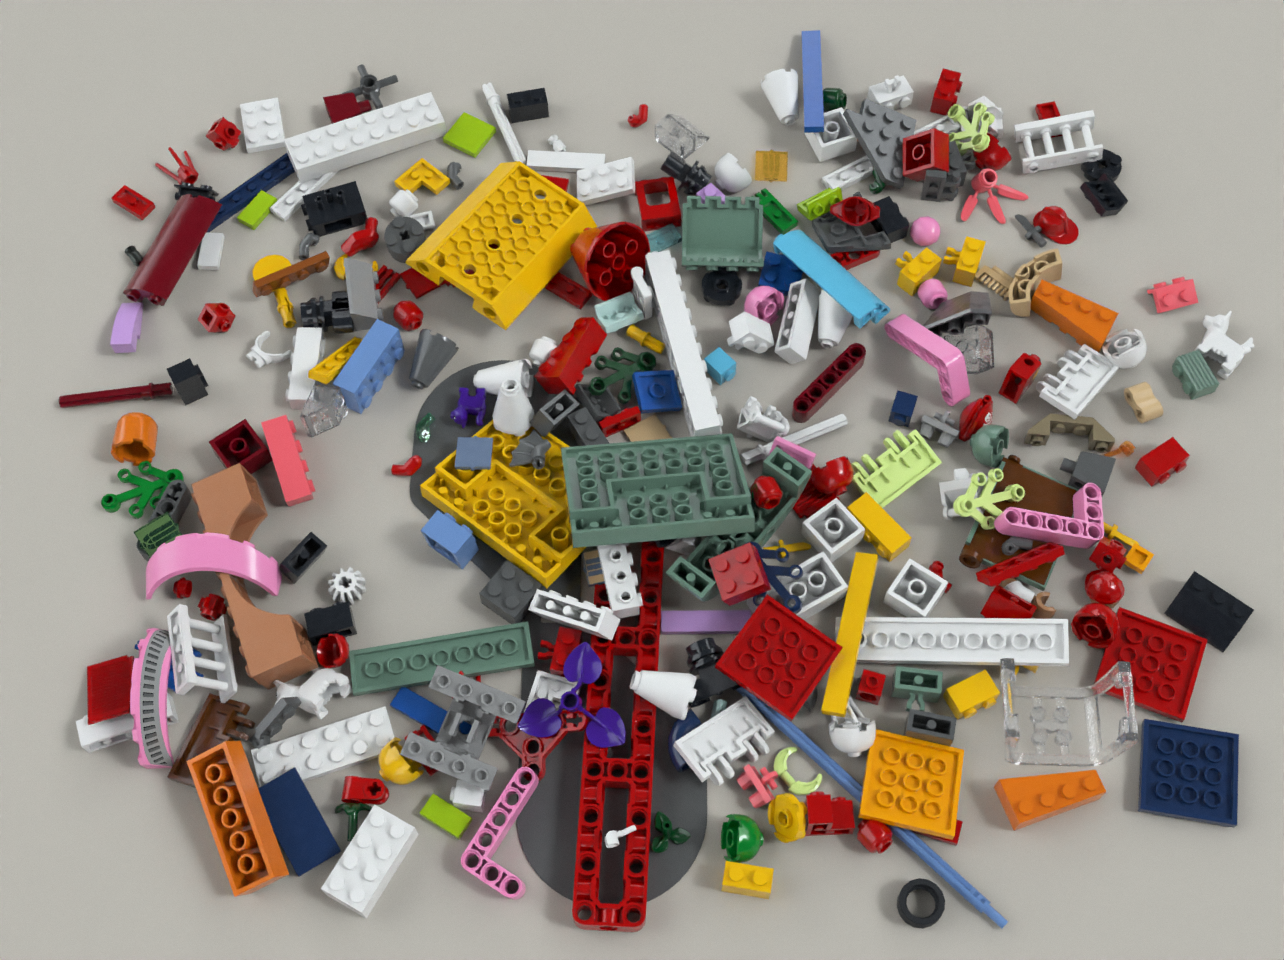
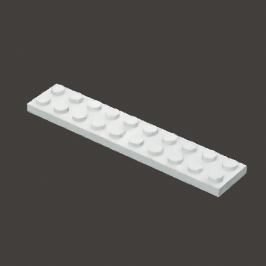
M836 617L835 642L838 636L841 617ZM866 617L856 663L1069 666L1068 619Z

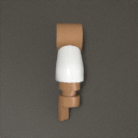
M1015 578L1001 581V586L1004 589L1037 607L1032 615L1035 619H1052L1056 610L1053 607L1045 606L1050 596L1049 592H1040L1037 596H1034L1035 592L1023 586Z

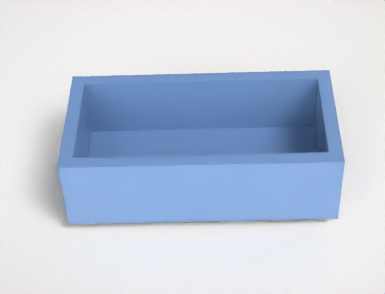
M379 319L375 321L332 383L341 405L362 414L365 408L370 406L372 397L376 392L380 391L383 381L387 376L391 375L394 365L404 355L405 350L398 328Z

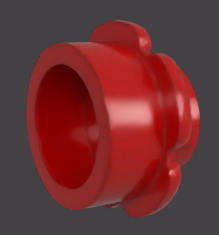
M181 577L180 580L174 583L173 592L177 598L190 597L193 588L191 580Z

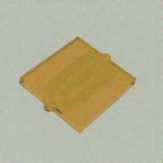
M773 150L756 151L755 180L769 181L770 183L773 181L787 182L788 152Z

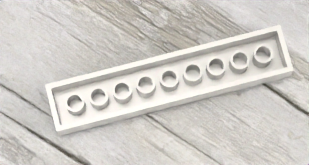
M669 250L645 255L647 285H650L654 292L652 301L670 366L674 370L690 437L722 434V416L716 412V408H718L716 396L711 395L712 382L710 378H706V362L701 360L700 357L702 349L700 342L696 343L695 337H697L695 325L690 323V320H692L690 308L685 306V303H687L685 291L680 289V286H682L680 274L675 272L677 269L675 257L671 258Z

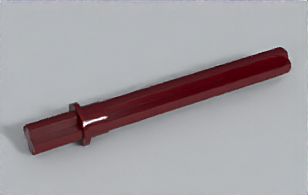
M151 382L149 385L64 395L60 396L58 401L61 408L149 397L155 399L157 396L173 395L174 390L171 382L153 384Z

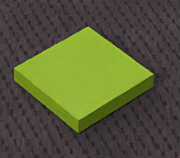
M464 112L443 137V142L476 158L496 133V127Z

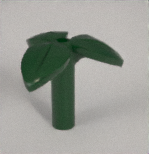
M343 803L336 806L335 814L344 811L348 815L347 841H352L357 833L358 813L361 810L370 812L371 806L365 803Z
M660 811L656 813L654 826L663 835L654 837L652 840L651 849L653 852L661 853L667 850L669 839L676 845L683 844L689 840L691 834L686 829L678 827L672 831V823L669 817Z

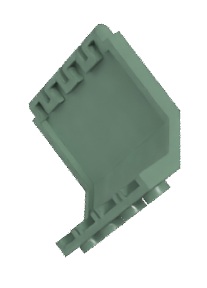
M687 196V203H683L682 267H686V270L691 271L698 270V267H706V271H718V267H726V271H738V268H747V272H759V268L764 266V258H762L763 205H759V197H745V204H741V197L725 196V204H721V196H705V204L701 203V196Z

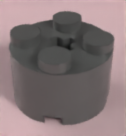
M398 216L387 226L384 238L391 256L398 262L406 263V260L426 240L423 226L417 220L411 217Z

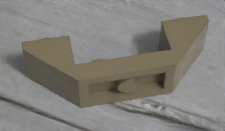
M1053 413L1048 414L1031 427L1024 439V444L1045 446L1049 439L1050 431L1057 434L1073 433L1077 436L1088 435V450H1094L1098 453L1110 452L1115 443V438L1093 417L1078 416L1076 419H1073L1068 415Z

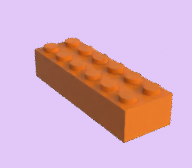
M225 741L186 761L234 897L251 894L289 875L241 741Z

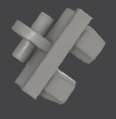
M948 410L945 411L944 415L938 412L935 413L934 418L940 420V422L926 415L921 420L920 435L930 440L935 430L941 433L937 443L946 448L951 445L953 440H957L959 431L945 425L946 423L953 426L955 420L949 418L950 411Z

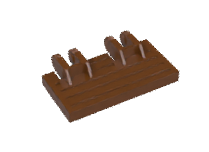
M209 693L167 777L172 781L196 788L186 761L225 741L237 739L247 742L249 736L244 732L236 731L238 725L254 729L256 723L237 716V714L246 716L250 706L229 699L226 703H221L220 696Z

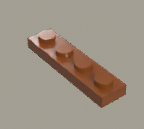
M324 251L253 281L252 291L256 297L266 296L272 293L273 290L280 287L285 288L296 280H304L315 272H323L329 266L330 257Z

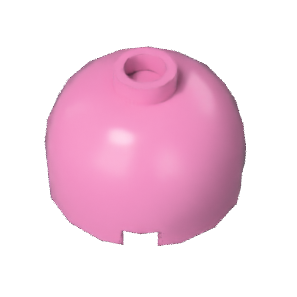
M758 286L746 296L744 311L769 323L771 326L779 317L776 315L779 309L783 310L784 296L773 287Z

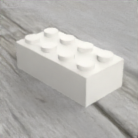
M824 551L799 564L803 570V576L800 579L795 580L787 576L777 577L790 595H796L802 601V609L796 615L803 620L846 597L848 585ZM794 569L792 575H798L800 570ZM770 584L771 590L767 591V594L783 605L784 600ZM753 597L747 599L746 604L754 613L757 606L753 603ZM759 597L757 599V604H760L764 598ZM795 600L788 602L789 607H793L796 604Z
M374 804L322 886V891L330 898L367 919L419 835L415 827Z

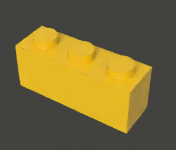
M867 492L847 507V510L865 528L863 539L868 543L870 542L882 558H886L891 562L909 547L912 538Z

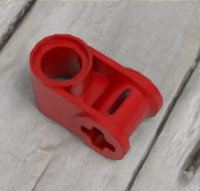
M358 776L345 777L342 802L381 805L388 800L389 790L380 779Z

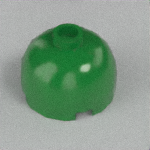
M729 814L726 816L729 820L728 822H723L721 830V849L726 848L728 855L724 856V859L736 863L748 862L756 856L763 845V833L760 832L759 826L752 818L741 814Z

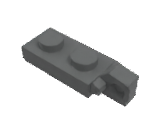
M298 697L281 698L255 728L256 733L249 740L255 749L270 744V738L280 732L285 721L296 713V709L302 703Z

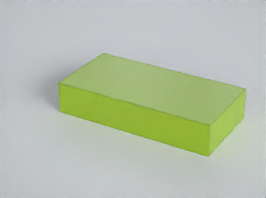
M261 190L239 214L237 219L240 223L255 230L271 212L270 207L278 200Z
M434 793L420 811L421 816L460 840L473 821L470 816Z

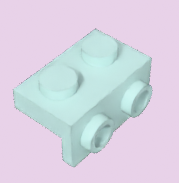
M631 292L594 306L598 323L607 334L616 332L625 326L636 324L644 319L643 312L635 304Z

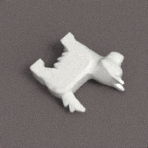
M1229 311L1226 315L1219 314L1215 317L1205 315L1203 326L1207 329V332L1201 344L1195 349V351L1198 349L1204 358L1208 356L1210 359L1213 358L1214 362L1223 363L1221 365L1223 369H1220L1217 374L1225 380L1241 363L1244 355L1251 352V349L1254 348L1252 337L1240 345L1226 335L1232 311Z
M322 667L310 671L313 675L301 686L283 683L278 680L273 682L277 686L275 693L277 701L275 705L281 698L298 697L302 702L298 707L315 714L319 719L328 714V710L324 705L330 701V698L333 696L332 694L340 693L342 698H346L352 692L347 676L336 673L333 669H323Z

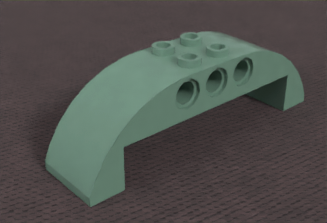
M776 447L763 461V469L760 476H770L777 481L782 491L780 503L772 509L760 508L756 505L751 495V506L755 516L754 532L707 536L686 560L680 556L666 571V575L703 602L716 597L720 592L708 559L742 546L747 542H756L762 548L796 504L809 481L812 471Z

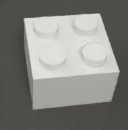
M842 107L824 113V132L804 133L820 162L856 150L857 138L843 115L844 110Z
M837 498L802 523L801 534L818 553L824 551L831 563L861 542L865 533V528Z
M909 558L886 592L883 603L907 618H928L944 594L948 581Z

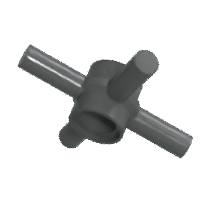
M363 64L359 65L357 69L362 77L360 87L343 92L342 94L352 92L355 94V97L363 94L365 99L373 101L376 109L383 108L379 98L380 89L397 83V76L393 75L377 81L374 75L368 74Z

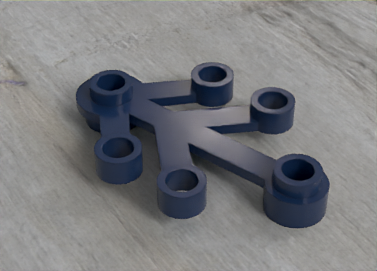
M750 542L758 550L769 583L784 600L783 606L795 614L799 613L802 609V601L798 596L790 595L776 576H787L798 580L803 576L802 568L799 565H792L791 567L766 565L762 559H777L781 563L788 561L789 552L785 548H778L777 550L762 549L758 543ZM785 552L786 556L780 559L778 557L779 553ZM794 569H799L798 575H792ZM767 592L753 597V603L757 607L760 605L757 604V599L759 597L765 598ZM795 600L796 604L793 607H789L788 602Z

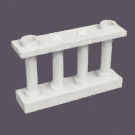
M1085 111L1014 125L1015 142H1023L1027 158L1022 159L1023 174L1102 159L1103 145L1094 146L1090 129L1094 128V111ZM1082 131L1086 147L1074 149L1070 133ZM1062 134L1066 151L1055 153L1051 136ZM1043 138L1046 155L1035 157L1031 140Z
M179 604L167 616L176 694L185 695L192 687L200 686L219 690L221 703H226L237 692L238 688L227 615L223 614L212 624L191 619L188 616V607ZM190 628L211 632L213 642L193 638ZM192 647L214 651L215 661L195 657ZM195 666L217 671L218 680L197 676Z

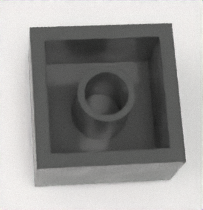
M507 560L481 590L479 595L484 606L510 624L522 622L530 612L528 609L536 590L543 591V586Z

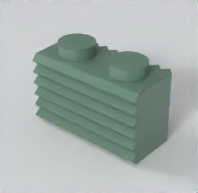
M1198 349L1178 356L1172 365L1173 374L1180 379L1184 392L1192 400L1215 392L1220 384Z

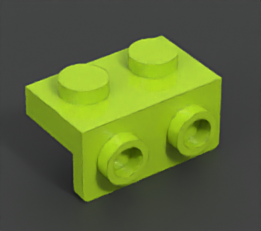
M839 187L834 189L828 188L798 203L797 210L812 221L829 212L830 206L843 200L842 190Z

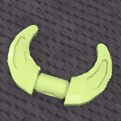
M788 747L781 750L775 757L773 769L785 784L790 787L788 790L796 795H809L811 792H815L822 781V774H818L815 780L806 783L799 780L796 782L786 771L788 769L786 761L792 753L797 752V748Z

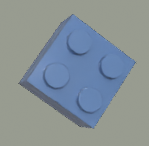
M437 510L421 529V532L431 548L463 570L479 550L476 544L477 540L472 536L473 531L464 524L462 526L455 523V518L449 513L443 514Z

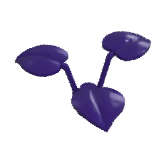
M583 642L569 654L563 668L565 678L569 682L578 683L571 691H567L561 696L559 709L556 711L555 704L548 699H536L526 708L518 728L534 737H550L561 728L562 722L557 715L563 709L569 712L579 710L592 720L586 727V734L588 740L593 745L600 748L623 745L626 740V729L620 715L613 709L603 707L598 710L596 716H593L582 707V699L576 694L582 682L592 684L602 673L600 658L587 642Z

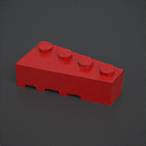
M593 317L577 319L570 332L563 336L562 342L558 347L551 351V356L547 361L540 365L539 371L534 376L548 394H559L565 389L570 395H574L576 382H581L583 379L582 371L590 366L592 363L590 357L598 352L607 334Z

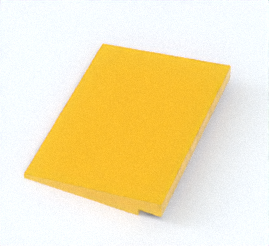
M491 420L472 436L493 438L491 469H475L474 471H471V469H455V450L435 467L436 473L420 485L421 493L425 499L444 513H449L460 525L464 524L473 531L472 534L540 582L547 589L586 548H573L561 455V448L570 446L551 433L543 437L538 432L543 440L547 439L551 444V448L545 454V466L539 470L535 469L532 463L510 467L509 464L513 458L511 452L518 447L519 440L529 436L536 429L531 426L524 435L515 436L514 434H506L496 430L494 422Z

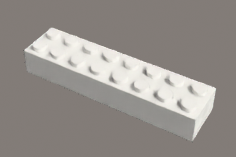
M429 92L284 139L296 175L300 183H303L329 172H336L445 136L446 128L443 116L432 93Z

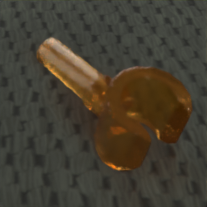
M1125 441L1119 448L1104 454V456L1113 457L1123 452L1128 457L1134 453L1136 447L1130 441Z

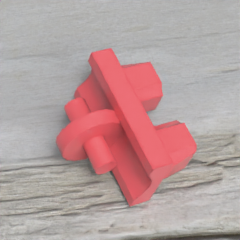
M748 764L743 767L745 772L736 780L743 790H747L752 785L758 790L749 797L753 807L758 809L769 804L772 799H775L767 785L772 790L778 787L774 781L779 776L776 771L769 773L766 767L760 769L763 775L762 778L755 766Z

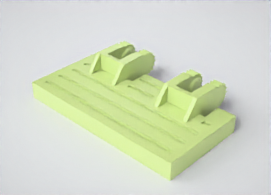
M916 429L906 437L898 430L893 432L895 440L903 449L902 452L890 438L887 437L883 440L887 451L875 459L880 468L868 454L861 456L862 462L871 472L870 476L858 462L852 463L853 471L856 473L852 483L861 495L867 492L882 508L942 463Z

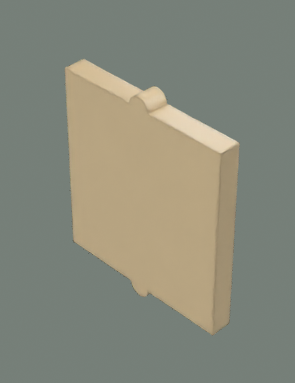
M656 414L624 430V434L630 442L672 438L666 430V425L661 423Z

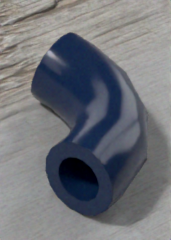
M691 708L688 709L685 720L677 719L674 722L668 736V753L675 769L679 773L686 771L690 766L673 745L675 741L702 725Z

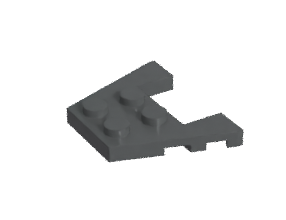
M860 192L853 194V196L862 197ZM830 211L812 220V227L827 253L891 249V242L884 231L864 237L858 226H851L831 214Z

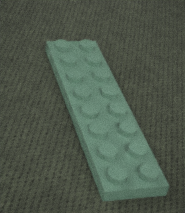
M528 621L349 651L354 696L396 690L401 687L408 688L430 684L438 665L458 674L459 671H463L466 677L535 666Z

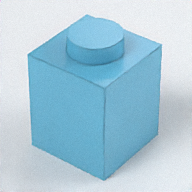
M720 347L704 358L707 373L720 385L725 381H730L735 376L736 362Z

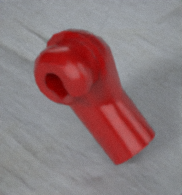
M641 104L639 106V114L637 116L633 114L628 117L631 127L637 128L647 122L648 106Z
M414 455L404 465L393 464L391 469L392 475L412 476L421 467L422 458Z
M934 561L928 570L943 578V563ZM949 582L945 589L946 594L952 587V584Z

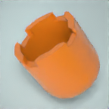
M140 412L123 415L117 422L112 442L111 454L114 459L120 463H124V460L133 462V466H139L143 461L151 463L155 456L158 426L154 419Z

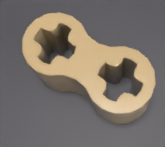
M1147 382L1124 389L1125 400L1132 407L1140 423L1148 422L1163 415V407L1154 396Z

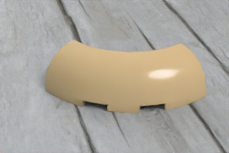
M1058 248L1034 256L1032 261L1023 264L1017 270L1009 287V304L1012 313L1021 317H1030L1031 299L1041 280L1050 283L1061 279L1063 263Z

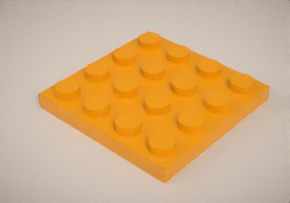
M876 729V738L873 745L868 749L858 818L876 820L887 825L953 840L956 828L964 750Z

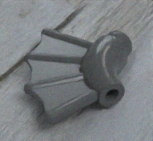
M533 430L529 436L519 440L518 447L511 452L513 458L509 466L515 467L532 463L535 469H542L545 466V454L551 448L550 442L547 439L543 440L538 432Z

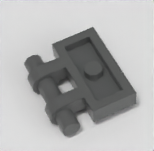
M926 170L921 200L940 202L941 197L948 201H953L958 194L957 187L961 183L960 172L954 171L950 177H946L947 172Z

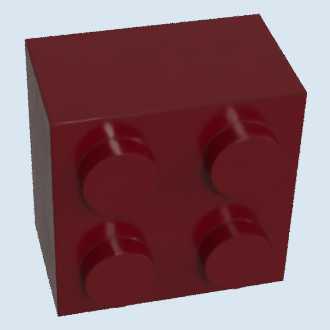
M246 419L209 441L215 455L226 469L240 463L250 474H253L273 461L268 448Z

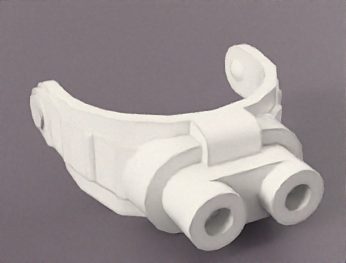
M265 331L257 336L251 352L246 355L249 360H255L254 363L258 368H261L264 364L282 362L290 358L292 353L291 350L286 351L284 354H269L261 351L262 343L270 336L269 331Z

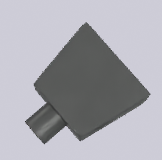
M1083 451L1080 452L1076 462L1064 458L1060 470L1071 474L1069 486L1080 489L1087 483H1094L1100 488L1101 496H1103L1116 458Z

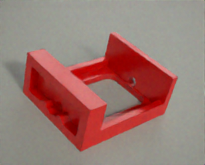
M661 177L635 182V196H637L643 231L681 226V210L674 178ZM669 193V203L650 206L646 202V194Z

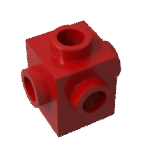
M222 117L213 123L206 137L217 148L225 151L229 148L233 149L238 144V137L241 131L237 129L234 123Z
M206 303L198 317V321L208 332H228L236 315L225 303Z
M1103 536L1089 557V560L1094 562L1101 571L1113 573L1115 568L1121 569L1127 558L1124 557V554L1127 550L1123 548L1124 545L1119 541L1109 540Z

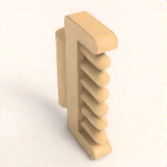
M984 265L976 273L974 279L983 282L992 291L999 286L995 293L998 294L1002 290L999 295L1001 297L1004 295L1003 300L1007 301L1009 299V287L1014 278L997 266H993L991 269Z

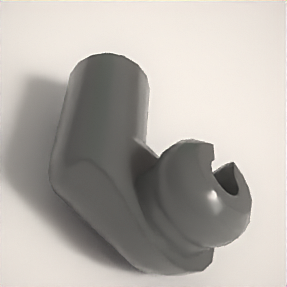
M451 162L447 168V177L450 179V183L459 190L464 186V182L457 176L460 172L459 169H462L458 162Z
M308 233L300 242L299 259L305 260L309 258V247L311 244L317 245L319 243L320 237L318 235Z
M1010 537L1002 544V552L1005 555H1012L1019 549L1031 550L1033 541L1020 537Z

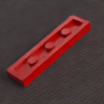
M1053 542L1045 543L976 572L977 581L990 587L1001 584V581L1008 578H1016L1025 571L1035 570L1041 564L1056 561L1058 557L1065 555L1064 547Z

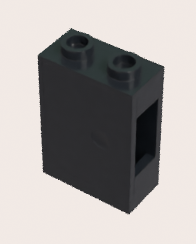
M356 181L302 196L304 204H301L304 216L308 215L309 219L305 220L308 230L313 231L314 235L319 237L363 225L366 219H368Z

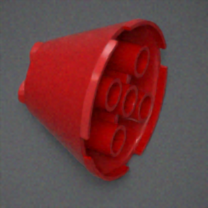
M617 222L595 228H585L577 237L575 243L571 245L570 252L573 254V259L590 292L595 297L607 301L628 292L632 293V268H642L644 278L646 274L645 255L650 253V244L647 235L639 226L630 222Z

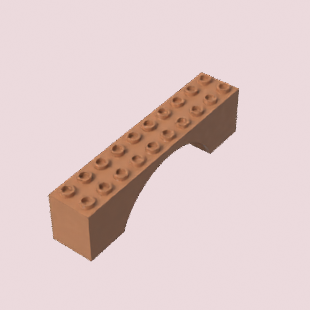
M240 463L191 484L194 491L191 494L193 501L199 507L197 515L205 527L203 534L229 535L231 540L241 543L244 540L250 542L255 530L268 516L256 479ZM215 572L219 580L222 581L221 592L229 604L227 611L235 623L233 631L236 637L240 639L241 645L239 650L243 658H246L247 666H245L249 678H253L259 685H263L269 690L276 687L273 683L275 680L285 683L318 668L305 627L289 614H274L256 608L247 593L244 578L228 573Z

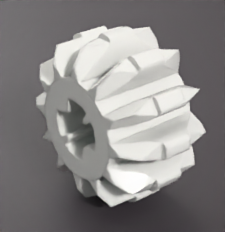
M349 567L347 572L340 568V574L333 573L334 579L328 580L330 586L328 592L330 595H333L332 598L335 602L345 603L349 601L350 604L354 605V599L361 600L362 596L360 593H366L364 586L366 583L365 578L361 577L360 571L354 572L351 567Z

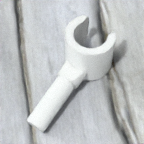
M632 825L621 831H609L605 836L606 847L613 848L618 846V838L636 831V826Z

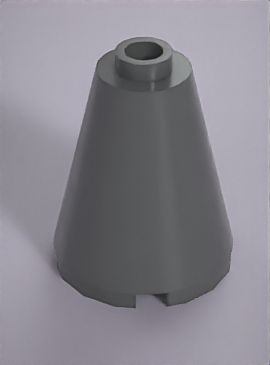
M422 329L419 333L409 379L412 381L411 385L418 389L428 388L459 349V347H455L456 343L439 333L431 335V330Z

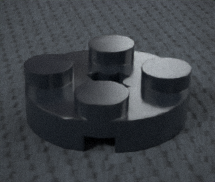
M1103 149L1102 159L1081 163V170L1083 169L1084 177L1088 181H1097L1103 173H1108L1111 179L1116 181L1122 169V158L1109 150ZM1099 164L1105 166L1102 169L1098 168Z
M718 267V271L707 272L702 279V293L704 300L715 305L731 306L741 295V278L739 279L735 271H726V267ZM721 283L725 284L726 288L719 289L717 286H720Z

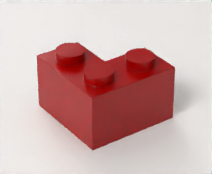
M822 791L811 792L810 795H806L804 802L807 807L805 836L853 834L855 823L852 800H846L845 797H835L831 801V794H824Z

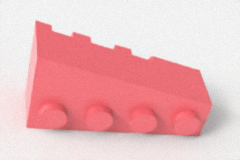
M283 415L261 422L287 505L290 507L314 499L312 492H315V487L312 479L308 480L306 472H309L306 460L301 458L300 453L303 452L300 441L295 438L294 433L297 431L293 420L289 421L288 417Z

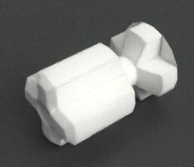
M552 135L548 139V143L553 145L555 152H566V146L561 140H558L557 135Z

